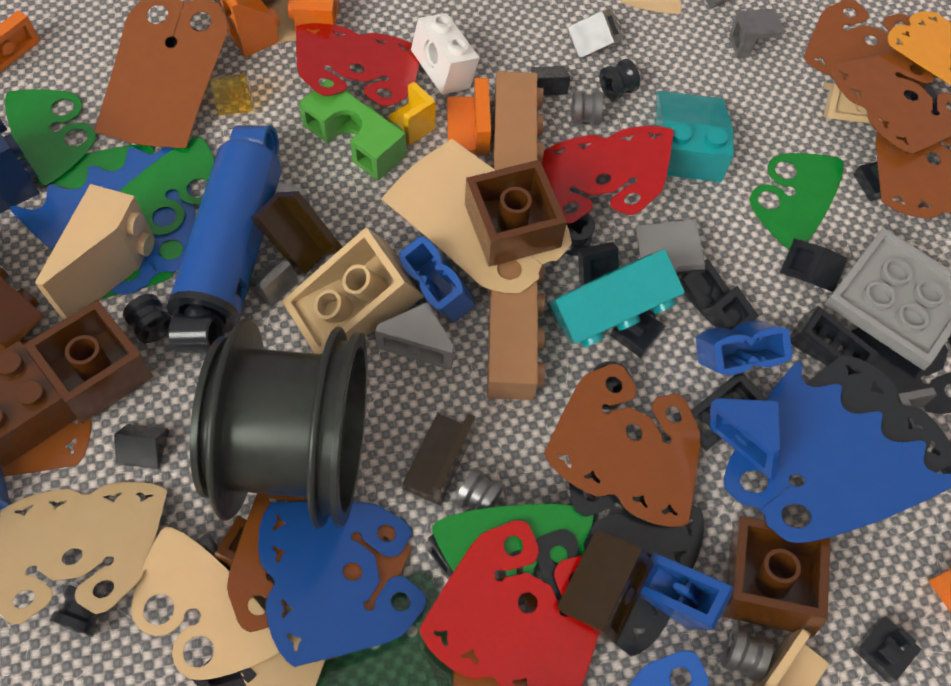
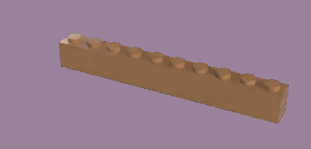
M496 71L493 130V168L495 170L540 160L541 163L543 161L544 143L537 141V135H542L543 114H537V108L542 109L543 88L537 87V73ZM512 260L498 264L497 271L501 277L511 280L519 277L522 268L518 261ZM544 265L539 271L540 278L520 294L489 290L487 398L534 400L537 386H544L545 363L538 362V351L544 350L545 329L538 327V316L543 317L544 294H538V283L543 284Z

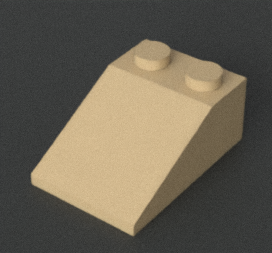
M92 184L86 190L35 281L37 287L63 320L105 296L138 270L145 256H149L152 252L155 239L135 196Z
M365 227L284 298L282 303L314 354H323L328 336L335 327L343 328L348 341L354 332H360L366 336L374 332L379 323L406 312L424 295L415 280L404 270L400 259L388 242Z

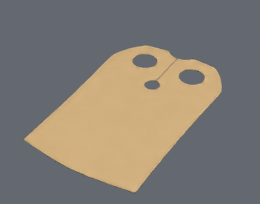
M450 139L410 167L384 194L381 200L426 236L479 285L493 291L520 294L540 278L539 271L544 264L551 261L557 262L572 244L569 229L566 225L561 248L516 259L522 268L519 277L511 280L501 277L497 271L498 264L488 266L465 207L466 178L495 171V169L455 140Z

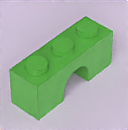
M327 79L321 86L329 88L334 85V82ZM348 89L331 96H323L313 90L299 102L303 126L327 144L340 134H355L350 139L352 161L379 181L406 157V134L401 127L384 119L372 106L365 105L356 99Z

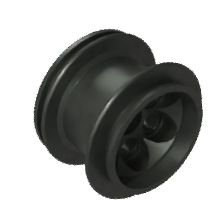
M245 318L233 327L228 337L221 336L212 343L204 359L194 396L190 427V465L197 493L203 498L210 499L212 509L220 520L228 521L232 519L241 509L249 492L305 497L308 500L311 523L316 529H321L328 521L329 516H331L334 526H345L354 500L364 436L368 378L365 335L360 332H354L348 341L343 328L337 326L328 336L323 354L264 349L261 333L256 323L251 319Z

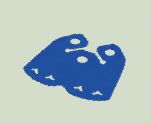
M272 502L267 507L261 520L258 537L261 565L275 581L266 600V616L272 639L280 654L290 665L297 667L388 643L401 637L423 612L426 605V595L410 580L402 576H395L387 581L374 602L375 609L368 611L364 608V602L370 599L380 579L375 556L359 542L353 541L351 535L355 532L360 533L362 539L383 556L394 557L403 551L412 534L410 526L404 520L376 504L353 502L345 526H334L332 518L329 516L326 524L321 529H316L309 517L308 502ZM276 515H279L285 525L280 526L274 531L273 526L277 523ZM382 525L392 526L396 532L395 539L390 542L382 541L377 535L378 528ZM273 546L285 551L279 563L276 562L277 553L273 550ZM356 563L361 567L362 575L358 580L349 581L344 577L343 568L346 564ZM402 592L409 597L410 606L407 610L398 611L394 609L391 604V598L395 593ZM283 599L293 608L284 618L282 617L284 607L281 604ZM287 634L301 638L297 651H294V643L288 639Z

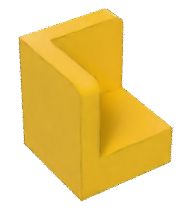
M412 82L408 85V103L388 115L387 121L396 123L406 134V143L410 146L436 129V101L416 82Z

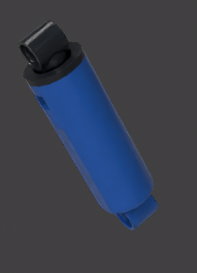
M237 125L231 132L230 140L218 148L166 307L169 314L173 316L168 331L170 346L176 352L207 354L212 343L221 336L225 337V332H230L240 320L264 235L251 217L276 193L282 172L278 159L279 138L274 126Z

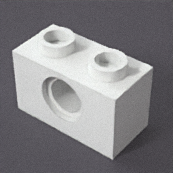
M447 13L418 18L411 51L439 92L444 95L470 89L480 57Z

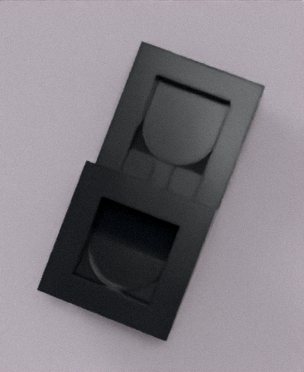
M709 259L704 260L705 269L688 271L679 279L685 291V296L716 328L732 330L741 323L752 321L759 317L738 286L728 288Z

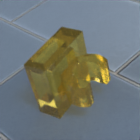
M246 74L211 78L210 82L218 116L253 111Z

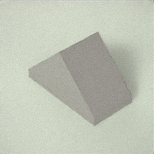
M428 302L377 325L375 330L377 349L451 370L454 346Z

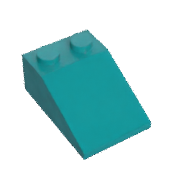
M657 91L655 126L674 130L667 176L722 182L734 156L733 126L724 98Z

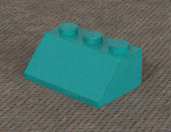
M662 249L548 301L547 304L571 344L581 342L584 348L604 339L603 331L615 325L621 331L639 323L641 320L638 315L649 309H653L654 314H657L675 306L676 301L674 298L684 294L685 291L666 250Z

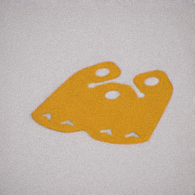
M923 11L915 13L909 18L910 26L897 25L891 29L888 35V43L891 47L951 85V70L949 69L951 68V23L936 12ZM921 20L924 21L925 25H919V23H922ZM906 31H908L909 36L903 35L902 33L906 34ZM897 39H899L902 44L897 45V44H896V43H898V40H897Z

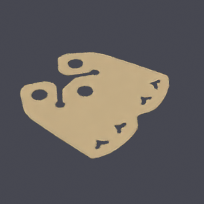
M144 482L107 484L87 495L80 494L75 490L61 489L23 498L1 510L0 614L5 621L11 624H21L44 609L52 599L53 591L48 585L34 575L29 576L26 574L29 567L37 566L39 572L53 581L80 578L100 565L109 556L114 557V562L109 566H104L81 583L75 591V599L78 604L94 614L104 613L114 607L136 586L146 570H142V567L156 538L167 490L161 486ZM118 493H122L114 502L104 498L107 495L115 496ZM137 493H143L145 496L152 494L153 496L141 501ZM50 501H54L56 503H59L61 501H67L66 503L58 506L56 509H54L52 504L49 503ZM33 505L24 516L15 513L17 510H25L28 506ZM74 548L82 551V558L77 563L66 565L62 562V557L67 551ZM110 580L114 583V589L108 596L103 598L94 596V587L101 581ZM25 590L34 592L35 598L30 605L23 608L14 606L13 600L20 592Z

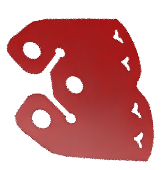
M308 23L296 26L297 70L299 76L318 94L331 96L344 92L347 89L346 82L331 71L324 69L325 66H331L334 71L344 78L369 82L381 78V76H387L389 78L388 81L382 80L364 87L365 95L381 106H391L408 97V85L416 81L419 61L411 51V42L380 33L360 35L346 27L332 24ZM307 29H309V30L319 29L320 31H317L316 34H314V33H312L311 31H308ZM332 31H335L337 33H344L346 35L336 36V34ZM374 39L379 40V41H387V42H384L383 44H380L379 42L374 41ZM399 44L410 49L402 50ZM359 64L364 67V71L361 73L353 72L350 69V65ZM322 78L332 80L334 85L329 88L323 87L318 81ZM381 88L388 89L392 95L384 98L377 94V90Z
M661 126L632 127L620 130L607 138L596 135L572 138L544 150L541 164L567 224H572L590 212L593 205L591 200L575 192L570 193L569 189L572 187H577L578 190L592 196L612 193L629 182L630 178H637L636 183L628 185L611 198L610 206L612 209L626 215H633L642 211L662 192L665 185L674 130ZM649 133H652V134H654V135H658V134H662V135L656 137L655 139H652V137H651L650 135H648V134H649ZM632 135H635L631 138L630 141L621 139L622 137H630ZM588 143H592L591 145L586 146L584 149H582L581 146H578V144L585 145ZM565 148L560 155L552 154V152H558ZM602 174H609L611 176V180L606 184L599 185L595 182L596 178ZM637 193L640 195V200L635 204L628 205L624 202L625 197L629 194ZM575 202L579 205L578 210L574 213L567 214L563 211L564 206L568 203Z
M521 520L511 521L481 534L474 541L419 627L421 637L429 650L450 669L470 679L493 677L497 681L498 686H518L513 683V680H522L524 678H527V686H582L599 635L590 626L572 617L562 616L551 585L531 574L522 573L506 577L503 581H497L494 578V574L498 569L508 571L533 564L539 554L538 544L528 523ZM510 536L520 538L523 543V549L517 556H511L504 550V542ZM582 556L565 559L557 564L554 570V578L561 596H563L569 584L570 575L575 572ZM524 593H532L537 599V607L532 613H524L518 606L519 597ZM434 631H447V646L442 643L440 636L434 634ZM473 649L474 655L479 662L476 664L471 658H461V655Z

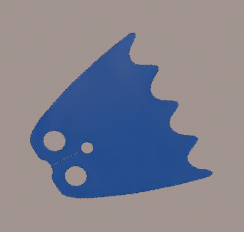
M130 147L127 151L126 161L120 169L106 171L92 165L88 168L87 180L82 187L70 190L50 184L47 188L45 204L41 208L30 210L11 206L10 210L39 240L53 251L90 184L119 192L137 175L174 148L163 147L156 154H148ZM188 185L187 192L192 196L190 186ZM176 190L167 191L166 198L176 200L181 204L185 212L183 223L169 234L153 235L155 239L153 250L149 256H145L140 265L138 277L129 282L122 281L111 290L112 292L128 295L146 287L157 273L179 270L194 225L195 212L194 205L180 199ZM168 207L159 208L153 214V222L158 226H168L175 221L176 212ZM168 240H176L182 244L183 251L176 259L166 260L159 255L161 244Z
M796 362L767 397L768 401H779L780 456L777 475L772 479L767 477L768 487L762 492L752 493L745 490L740 483L743 473L752 470L761 471L738 451L734 450L724 474V487L732 497L743 505L759 509L766 517L767 526L781 538L793 543H805L830 538L881 521L951 488V474L936 473L929 470L924 464L925 441L896 442L889 440L883 435L881 430L883 414L880 411L862 414L847 411L841 403L842 386L840 384L822 387L807 385L802 378L801 362ZM794 474L802 476L805 479L804 485L800 487L791 485L789 482L790 476ZM790 504L802 505L810 512L811 521L802 528L791 527L784 522L781 515L782 510Z

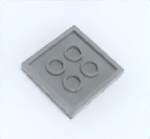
M882 228L824 305L922 370H925L932 364L951 335V270L890 231Z

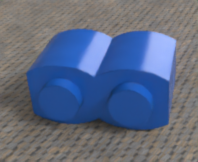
M419 236L399 252L400 262L404 270L420 285L426 300L445 318L455 323L476 306L471 290L454 272L449 261L431 241Z
M747 321L737 325L732 330L712 328L703 331L695 337L699 364L724 375L739 374L749 370L754 365L761 367L778 366L792 358L790 330L765 321Z

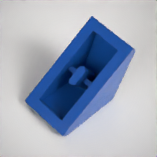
M717 398L711 402L710 429L767 477L772 479L776 476L780 456L779 401Z
M653 552L650 559L654 566L639 596L685 628L714 630L734 591L733 587Z

